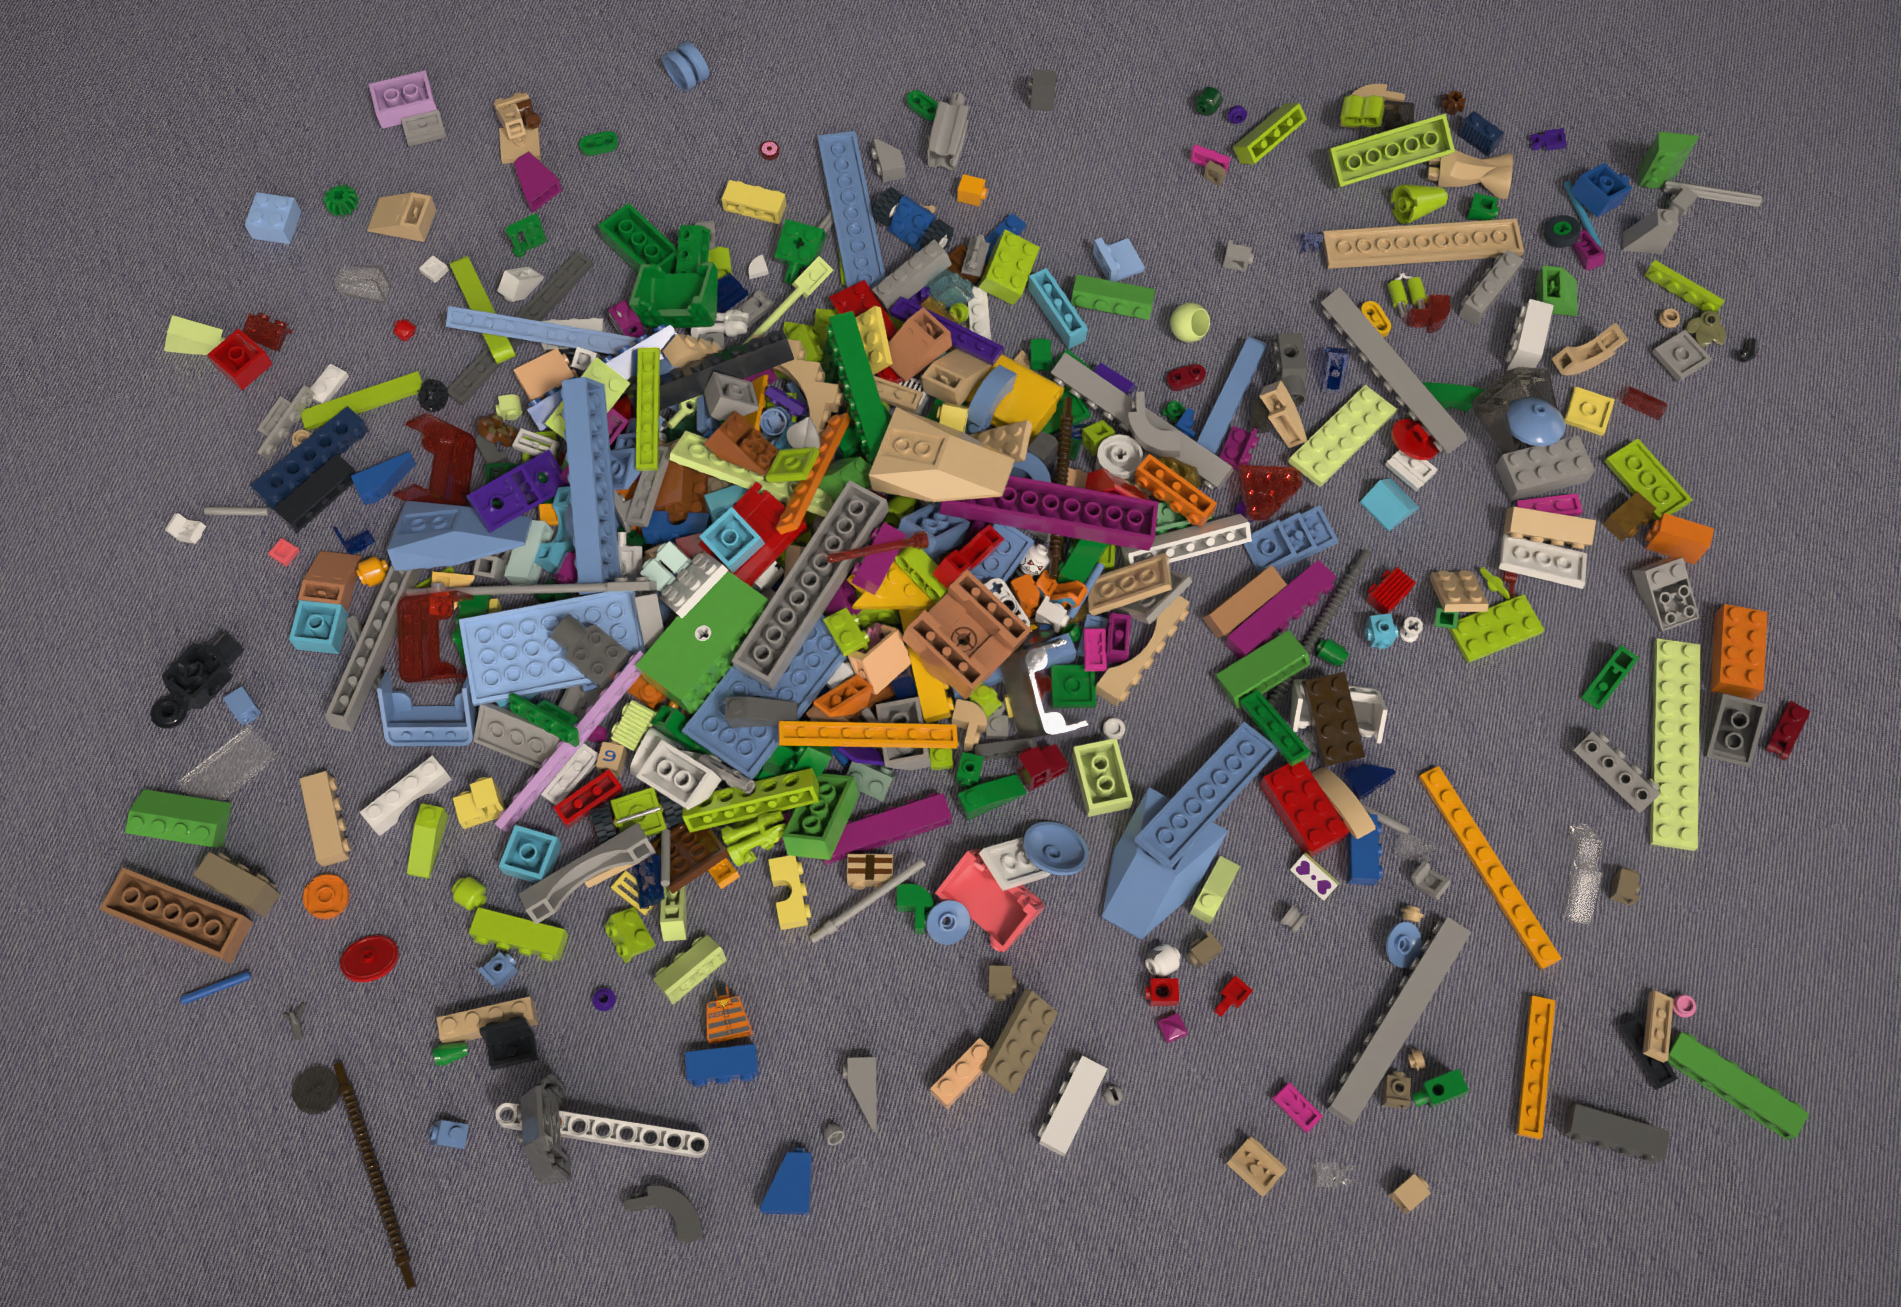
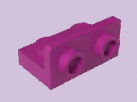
M1233 426L1219 458L1231 465L1233 469L1241 472L1243 465L1248 466L1251 459L1250 449H1255L1259 437L1256 436L1258 429L1254 428L1251 433Z

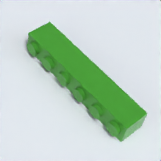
M1681 1032L1671 1040L1667 1061L1672 1067L1788 1141L1798 1136L1809 1115L1800 1104L1787 1100L1781 1096L1777 1089L1765 1086L1758 1077L1745 1073L1739 1069L1735 1062L1723 1059L1716 1050L1703 1046L1689 1033Z

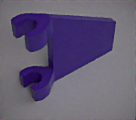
M839 746L837 749L854 763L885 766L884 756L872 747Z

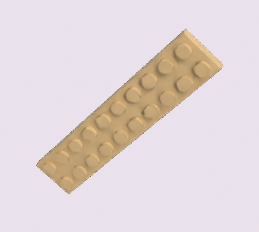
M1517 219L1323 231L1322 233L1328 269L1497 258L1499 254L1503 256L1507 249L1517 256H1522L1524 253Z

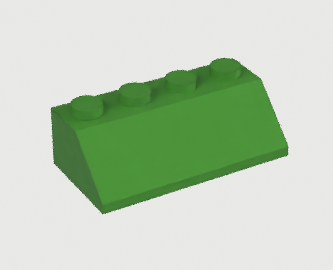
M144 789L129 810L125 833L209 847H224L232 803Z

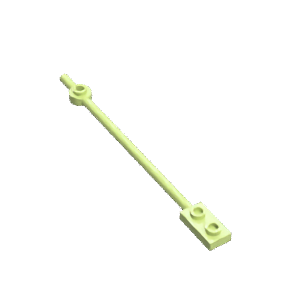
M818 256L793 282L792 285L796 289L743 344L753 339L754 334L763 336L801 295L807 299L830 275L833 269ZM700 396L679 403L680 410L667 422V426L673 429L685 416L697 414V398ZM686 403L691 404L692 409L687 408Z

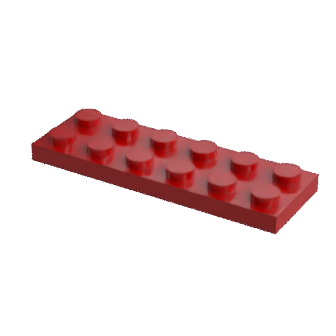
M865 279L829 297L831 304L838 314L853 311L855 318L874 306L881 307L888 343L898 332ZM889 366L876 373L877 377L896 384L904 381Z

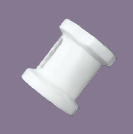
M1417 617L1407 618L1399 631L1401 639L1405 642H1414L1422 631V621Z

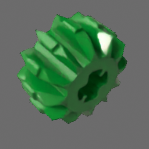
M338 183L335 188L330 186L331 191H325L324 204L327 211L333 213L335 217L341 215L344 218L346 214L352 215V210H357L359 199L356 196L355 190L347 184L341 186Z

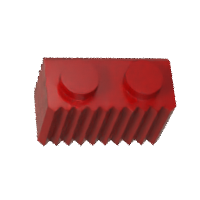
M1395 567L1392 571L1388 569L1380 578L1382 582L1379 585L1374 583L1369 588L1366 602L1379 613L1389 614L1412 591L1416 582L1399 567Z

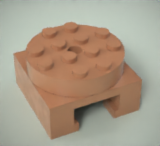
M968 570L949 586L948 593L928 612L924 610L906 628L902 640L919 655L926 670L940 682L952 686L965 700L996 672L998 667L1026 640L1031 632V629ZM958 639L964 640L967 645L963 646L960 644L958 646Z

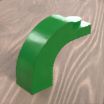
M665 705L661 706L651 722L653 726L677 744L694 753L716 757L682 733V729L689 722V719L676 708Z

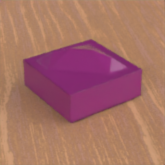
M1179 1013L1157 1022L1166 1044L1188 1036Z

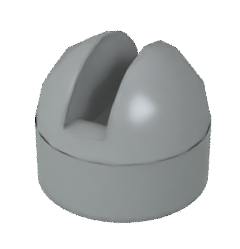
M1117 1086L1108 1087L1104 1093L1105 1102L1111 1106L1120 1104L1123 1099V1092ZM1112 1089H1114L1116 1096L1118 1098V1100L1114 1101L1113 1095L1110 1091Z
M830 1124V1127L825 1128L824 1137L829 1145H836L844 1139L845 1134L839 1125Z

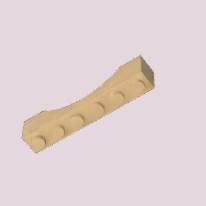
M1179 595L1155 620L1154 634L1148 645L1132 660L1120 666L1108 668L1096 685V694L1115 707L1120 701L1124 703L1130 694V691H1128L1132 685L1136 686L1142 678L1141 672L1144 668L1148 670L1154 662L1153 656L1155 653L1160 654L1166 645L1164 641L1168 636L1172 638L1178 629L1176 626L1180 620L1183 622L1190 612L1188 610L1190 602Z

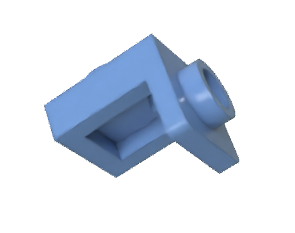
M445 1120L434 1122L428 1134V1138L431 1140L430 1146L465 1149L469 1125Z

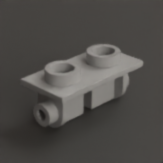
M978 234L974 237V240H970L961 273L981 277L990 243L985 242L983 235Z

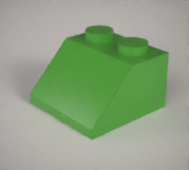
M861 457L839 459L827 468L819 487L835 500L838 499L849 480L868 489L871 486L869 473L872 466Z

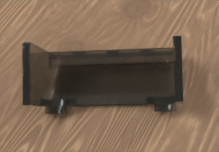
M1056 639L1016 650L999 666L1016 731L1024 738L1054 735L1088 725L1087 721L1081 718L1065 722L1059 713L1050 712L1044 714L1033 672L1041 670L1046 666L1048 660L1046 650L1065 645L1066 640Z

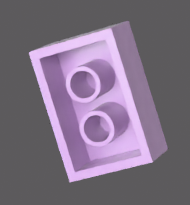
M426 70L369 84L375 112L382 129L402 124V118L437 110Z

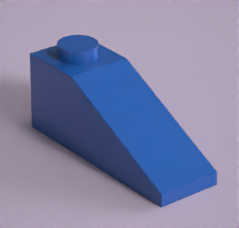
M409 451L352 475L351 478L364 505L376 503L384 498L416 465V462Z

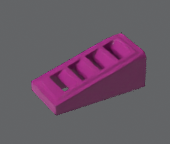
M1582 230L1578 241L1571 246L1583 267L1588 271L1602 266L1606 254L1587 230Z

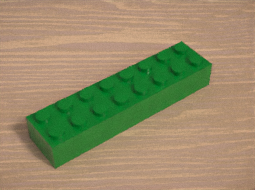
M850 311L829 316V325H826L827 341L829 348L832 347L834 365H838L839 371L837 373L840 384L843 383L844 386L843 394L845 401H849V414L851 420L854 419L856 426H854L856 437L860 438L861 454L863 457H866L867 463L873 466L889 425L854 312Z

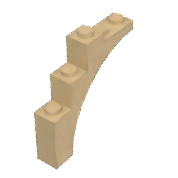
M754 334L753 338L764 337L762 335ZM787 339L794 360L773 368L793 380L802 390L808 402L810 417L821 439L826 423L831 418V412L838 413L839 405L842 406L844 394L841 392L839 385L824 383L825 372L822 370L820 363L805 361L806 350L801 341Z

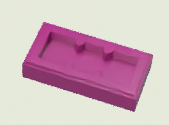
M1195 144L1190 161L1205 167L1211 160L1215 164L1221 165L1227 173L1231 158Z
M1084 628V671H1106V630L1104 628Z
M1290 1082L1272 1098L1306 1134L1323 1117Z

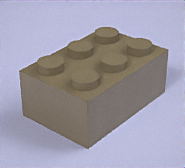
M209 852L193 874L194 877L210 889L263 918L267 916L280 896L274 890L276 886L269 882L267 878L258 873L255 875L240 863L235 864L230 858L221 853H218L216 856Z

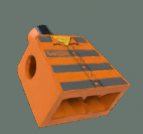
M728 986L714 989L716 1001L707 1003V1040L709 1044H717L753 1035L739 996L730 997Z

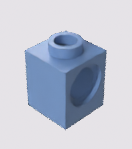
M243 686L223 697L235 718L242 725L254 721L258 715L262 714Z

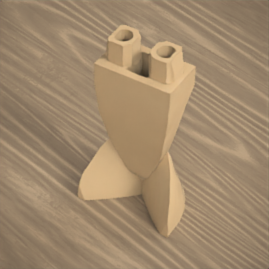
M1455 149V153L1429 161V165H1439V167H1429L1427 179L1438 181V187H1462L1481 182L1494 196L1500 199H1508L1513 167V154L1511 153L1478 159Z

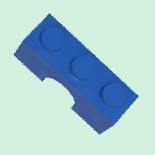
M653 511L648 527H642V532L646 544L657 545L668 543L669 541L676 544L675 539L703 533L712 525L708 513H688L684 523L672 525L668 511Z

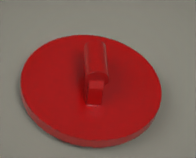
M1412 419L1397 421L1391 429V437L1400 451L1417 460H1430L1437 455L1439 450L1433 444L1435 439L1431 435L1429 436L1421 427L1423 425L1419 421L1414 422Z
M368 936L354 942L344 951L340 959V968L343 975L351 981H374L385 976L394 968L399 958V950L396 943L386 936Z

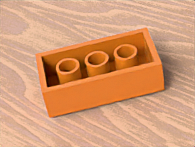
M1724 604L1715 613L1711 692H1721L1754 700L1764 690L1767 633L1766 611Z

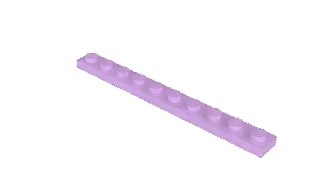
M639 651L637 654L632 655L626 668L615 675L614 682L610 687L605 688L599 695L600 699L595 705H591L586 710L584 718L574 725L578 729L579 745L574 747L569 743L560 741L553 755L543 761L542 768L538 773L528 779L527 786L513 797L512 804L498 815L495 825L506 832H509L641 675L635 665L645 654Z

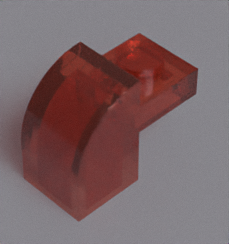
M1429 295L1425 304L1426 309L1410 310L1407 317V326H1414L1416 328L1427 326L1428 333L1440 330L1450 313L1449 295Z

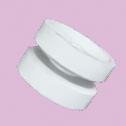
M1118 434L1106 438L1098 447L1095 470L1106 469L1116 477L1134 482L1136 469L1142 463L1143 458L1141 446L1136 440L1126 435Z

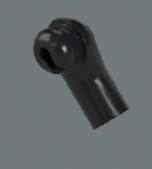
M1755 338L1748 339L1747 348L1743 351L1741 349L1738 350L1737 360L1746 363L1757 356L1758 340Z

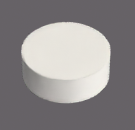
M1110 718L1104 723L1103 734L1108 740L1114 738L1120 740L1123 737L1125 725L1120 719Z

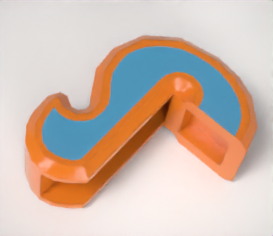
M1048 570L1042 571L1034 583L1040 591L1041 600L1048 596L1051 603H1058L1063 607H1066L1067 603L1072 608L1080 606L1088 593L1086 585L1078 580L1058 584L1056 579H1049Z

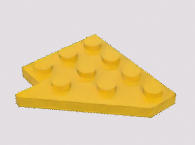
M901 546L897 555L904 549L903 546ZM895 559L875 595L851 583L855 575L851 574L847 579L850 584L863 594L853 604V609L930 610L937 604L897 565Z

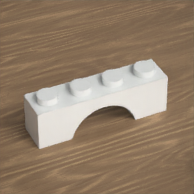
M431 756L360 811V814L375 832L381 836L398 822L400 814L411 802L425 794H434L452 779L438 761Z

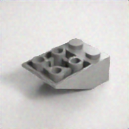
M1668 557L1632 570L1637 590L1660 632L1700 618L1682 557Z

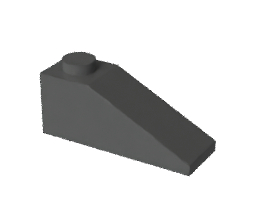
M726 697L725 720L731 728L778 726L779 721H797L798 703L756 697Z

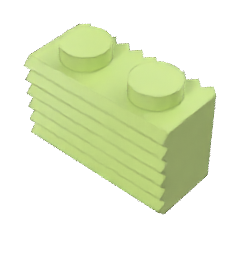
M631 700L622 710L624 716L620 723L617 722L613 726L611 731L613 736L611 739L637 752L647 731L653 726L651 722L657 712Z

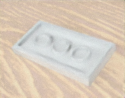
M1503 534L1498 569L1583 589L1586 578L1587 553L1545 543L1532 542L1524 538L1513 539L1510 538V535Z

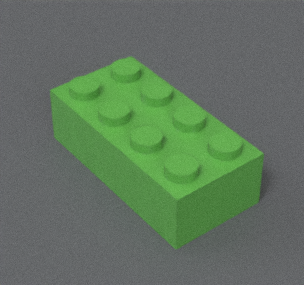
M822 773L816 777L819 783V802L796 807L782 836L789 856L830 860L859 797L855 777Z

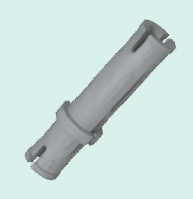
M707 754L700 756L698 762L726 781L727 785L737 787L747 794L754 790V780L743 776L737 769H731Z

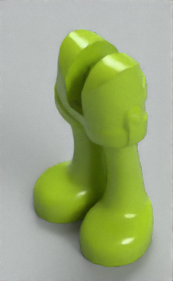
M781 811L763 813L758 816L757 821L738 829L726 826L721 830L722 838L725 844L729 846L727 851L736 866L739 867L745 863V853L752 848L767 842L771 845L780 840L787 825L780 824L772 828L771 826L784 819ZM760 831V834L736 844L739 839Z

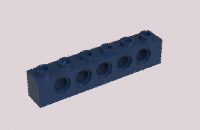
M348 406L253 482L250 486L256 496L271 510L276 508L280 501L285 500V497L291 492L293 493L296 487L301 486L308 480L310 475L324 466L328 459L333 458L336 454L341 455L345 453L351 445L362 439L368 432L364 420Z

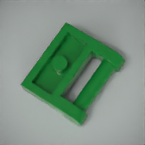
M537 213L517 221L506 228L507 236L513 244L512 250L515 257H523L526 251L547 242ZM522 231L525 241L520 243L518 235Z

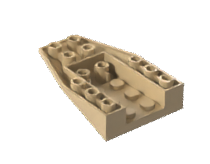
M896 407L869 473L872 489L875 491L931 502L1002 497L1015 460L959 430Z

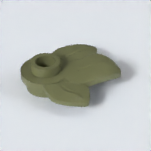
M1714 311L1704 312L1699 318L1690 320L1686 326V331L1690 334H1695L1696 342L1702 348L1709 345L1712 341L1722 346L1726 340V331L1720 324L1719 315ZM1707 318H1712L1713 323H1709Z

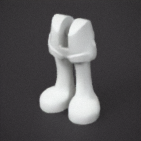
M738 310L717 313L716 321L724 323H715L712 327L691 328V337L699 339V334L723 332L729 337L747 333L749 314Z

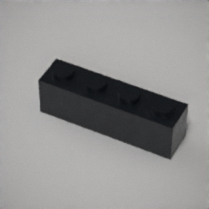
M336 454L333 458L328 459L325 465L317 472L312 473L309 479L301 486L296 487L293 493L285 500L280 501L273 510L297 534L354 483L351 476L357 473L352 466Z

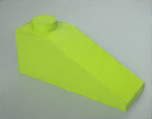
M421 803L414 824L407 868L408 875L430 879L449 817L442 807Z

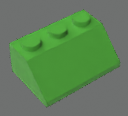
M1659 131L1639 166V186L1660 188L1664 185L1665 181L1675 177L1696 144L1698 135Z

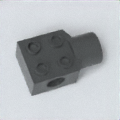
M1278 334L1276 342L1272 344V352L1269 353V363L1273 365L1271 380L1272 382L1281 380L1290 394L1295 407H1298L1307 400L1305 390L1307 363L1303 334Z
M572 615L564 618L551 635V639L567 651L566 659L568 663L602 691L631 658L628 650L596 624L586 627Z

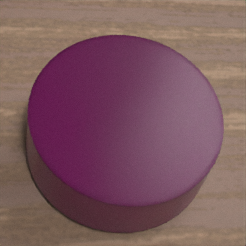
M597 726L586 740L598 743L604 742L607 739V730L604 727Z

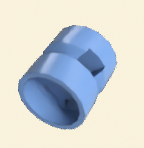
M775 405L762 414L760 425L765 433L774 436L779 435L786 429L792 420V416L786 407Z

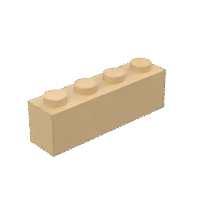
M1511 507L1507 508L1503 533L1510 534V538L1513 539L1529 537L1532 542L1543 543L1544 540L1551 541V545L1564 546L1565 543L1571 544L1573 549L1583 550L1584 547L1593 544L1596 520Z
M327 771L300 778L316 861L322 867L348 860V851H351V846L348 838H345L344 835L347 827L344 818L340 816L342 804L340 798L336 797L335 790H338V784L335 777H331Z
M529 996L437 1017L440 1041L445 1044L482 1038L479 1028L484 1027L490 1022H506L512 1017L526 1018L530 1026L539 1025L535 1002Z

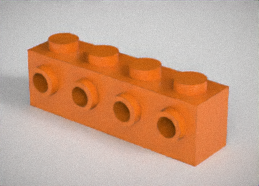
M1148 454L1137 467L1134 476L1136 483L1140 487L1150 490L1158 500H1163L1169 504L1174 512H1180L1192 525H1197L1201 528L1214 513L1217 502L1151 454Z

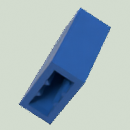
M795 1148L793 1152H787L760 1208L762 1214L810 1215L812 1154L807 1153V1149Z

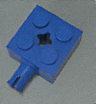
M1603 163L1580 175L1570 193L1598 218L1620 206L1632 187L1628 184V175L1625 176V173L1618 175L1606 163Z

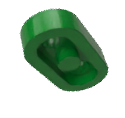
M919 90L911 91L907 95V106L928 121L934 120L938 102Z
M611 131L584 136L579 142L580 150L586 156L611 152L619 145L617 135Z

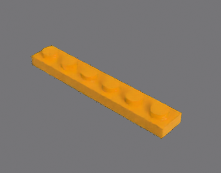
M1532 995L1529 1001L1516 1135L1540 1140L1543 1137L1556 1000Z

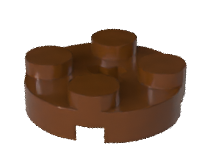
M491 414L490 417L480 416L475 424V427L479 426L477 431L484 438L495 444L497 441L503 442L502 446L511 447L518 434L516 428L502 422V418L496 414Z

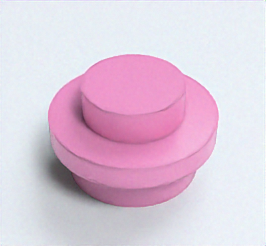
M1681 994L1674 998L1673 1011L1677 1016L1688 1018L1695 1013L1696 1004L1690 996Z

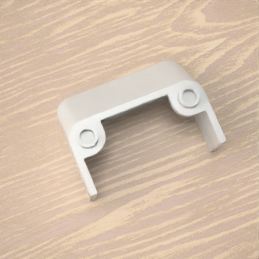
M1295 679L1293 683L1290 723L1294 732H1297L1298 728H1307V726L1312 725L1302 681L1307 679ZM1348 685L1360 735L1363 737H1372L1374 735L1376 742L1381 743L1388 711L1381 692L1373 688Z

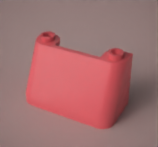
M974 849L967 851L935 894L939 896L940 902L955 900L964 905L969 912L970 918L990 934V945L995 950L1004 953L1042 912L1045 904L1024 885L1002 891L979 854L982 850Z

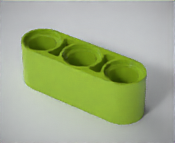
M910 543L895 557L897 565L931 600L938 603L948 593L949 590L932 575L938 565L917 544Z

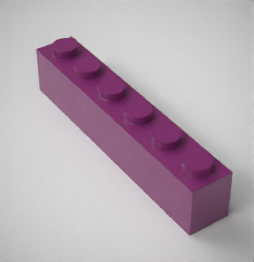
M1318 559L1227 637L1225 646L1240 660L1275 638L1274 635L1276 633H1283L1290 626V621L1293 619L1298 620L1305 613L1304 609L1308 606L1312 608L1320 600L1319 597L1323 593L1327 595L1335 587L1333 583L1337 576Z
M932 793L923 800H910L902 807H889L883 810V813L877 815L873 813L867 814L862 817V820L856 822L848 821L831 859H823L824 864L828 865L846 859L848 854H861L952 824V815L944 793Z

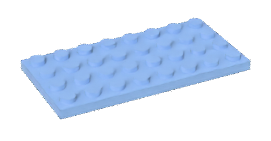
M608 591L459 619L473 705L477 706L508 700L509 694L512 692L523 697L591 684L592 682L568 663L566 659L567 651L551 639L555 628L569 615L575 617L586 627L596 624L628 650L631 656L639 651L645 654L646 649L635 602V591ZM628 663L621 669V671H623L626 668Z

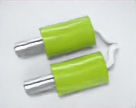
M1402 273L1399 274L1398 278L1388 283L1387 287L1393 307L1399 309L1401 317L1407 316L1405 306L1408 304L1401 281L1402 276L1405 279H1409L1407 287L1413 305L1418 306L1420 314L1427 312L1424 304L1427 301V296L1420 277L1413 278Z

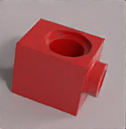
M1151 978L1148 985H1145V999H1149V1006H1177L1179 1003L1178 978ZM1164 988L1167 991V996H1158L1156 989Z

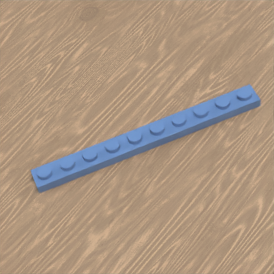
M448 306L446 327L570 348L580 347L589 351L619 355L617 351L628 344L630 347L636 345L635 340L638 339L636 337Z

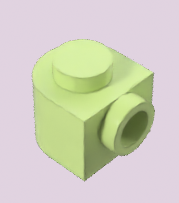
M518 395L498 396L499 404L495 405L498 416H502L503 420H516L522 415L521 401Z

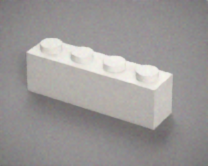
M1084 1056L1081 1057L1080 1061H1074L1069 1071L1073 1075L1069 1082L1064 1081L1059 1091L1062 1097L1059 1103L1054 1101L1048 1113L1052 1117L1048 1125L1043 1123L1037 1135L1041 1137L1040 1145L1063 1157L1065 1156L1107 1068Z

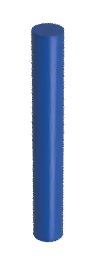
M248 970L180 996L181 1003L185 1005L252 979L251 974Z

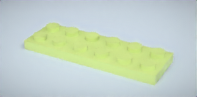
M1364 385L1290 457L1288 462L1321 487L1395 414L1397 409L1367 385Z

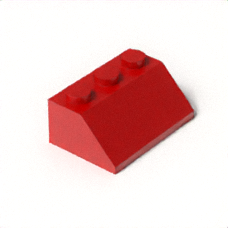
M1097 469L1087 473L1085 489L1150 500L1137 487L1129 485L1122 478L1112 475L1106 469Z

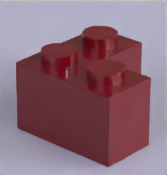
M1056 743L1051 746L1047 744L1041 748L1038 746L1034 748L1028 747L1019 753L1016 771L1029 792L1068 772L1069 765Z

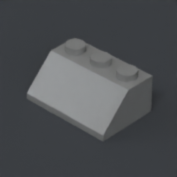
M919 697L876 704L878 723L925 724ZM882 747L885 767L909 771L932 767L929 748Z

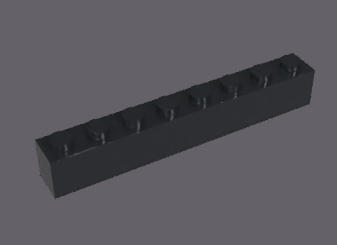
M783 329L772 331L761 338H753L743 345L732 346L727 351L714 353L706 359L695 360L685 367L674 368L669 373L660 375L659 411L704 394V390L713 372L744 379L794 360ZM637 383L627 388V393L637 415Z

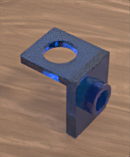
M333 527L343 546L351 555L365 550L367 546L375 542L369 530L345 542L337 527Z

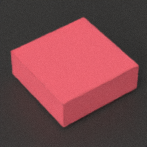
M281 538L268 555L287 567L300 550Z

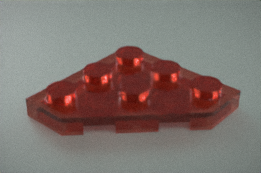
M1240 465L1238 468L1246 519L1249 521H1268L1303 485L1301 473L1295 467Z

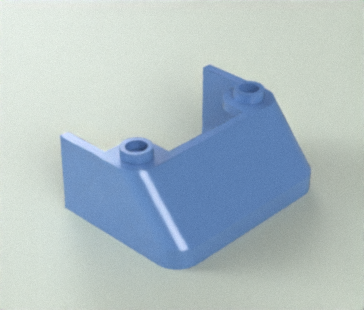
M385 672L377 687L384 738L387 743L392 746H466L472 742L475 733L477 706H474L472 703L468 675L463 684L462 691L455 697V706H413L409 694L404 691H393L390 672Z

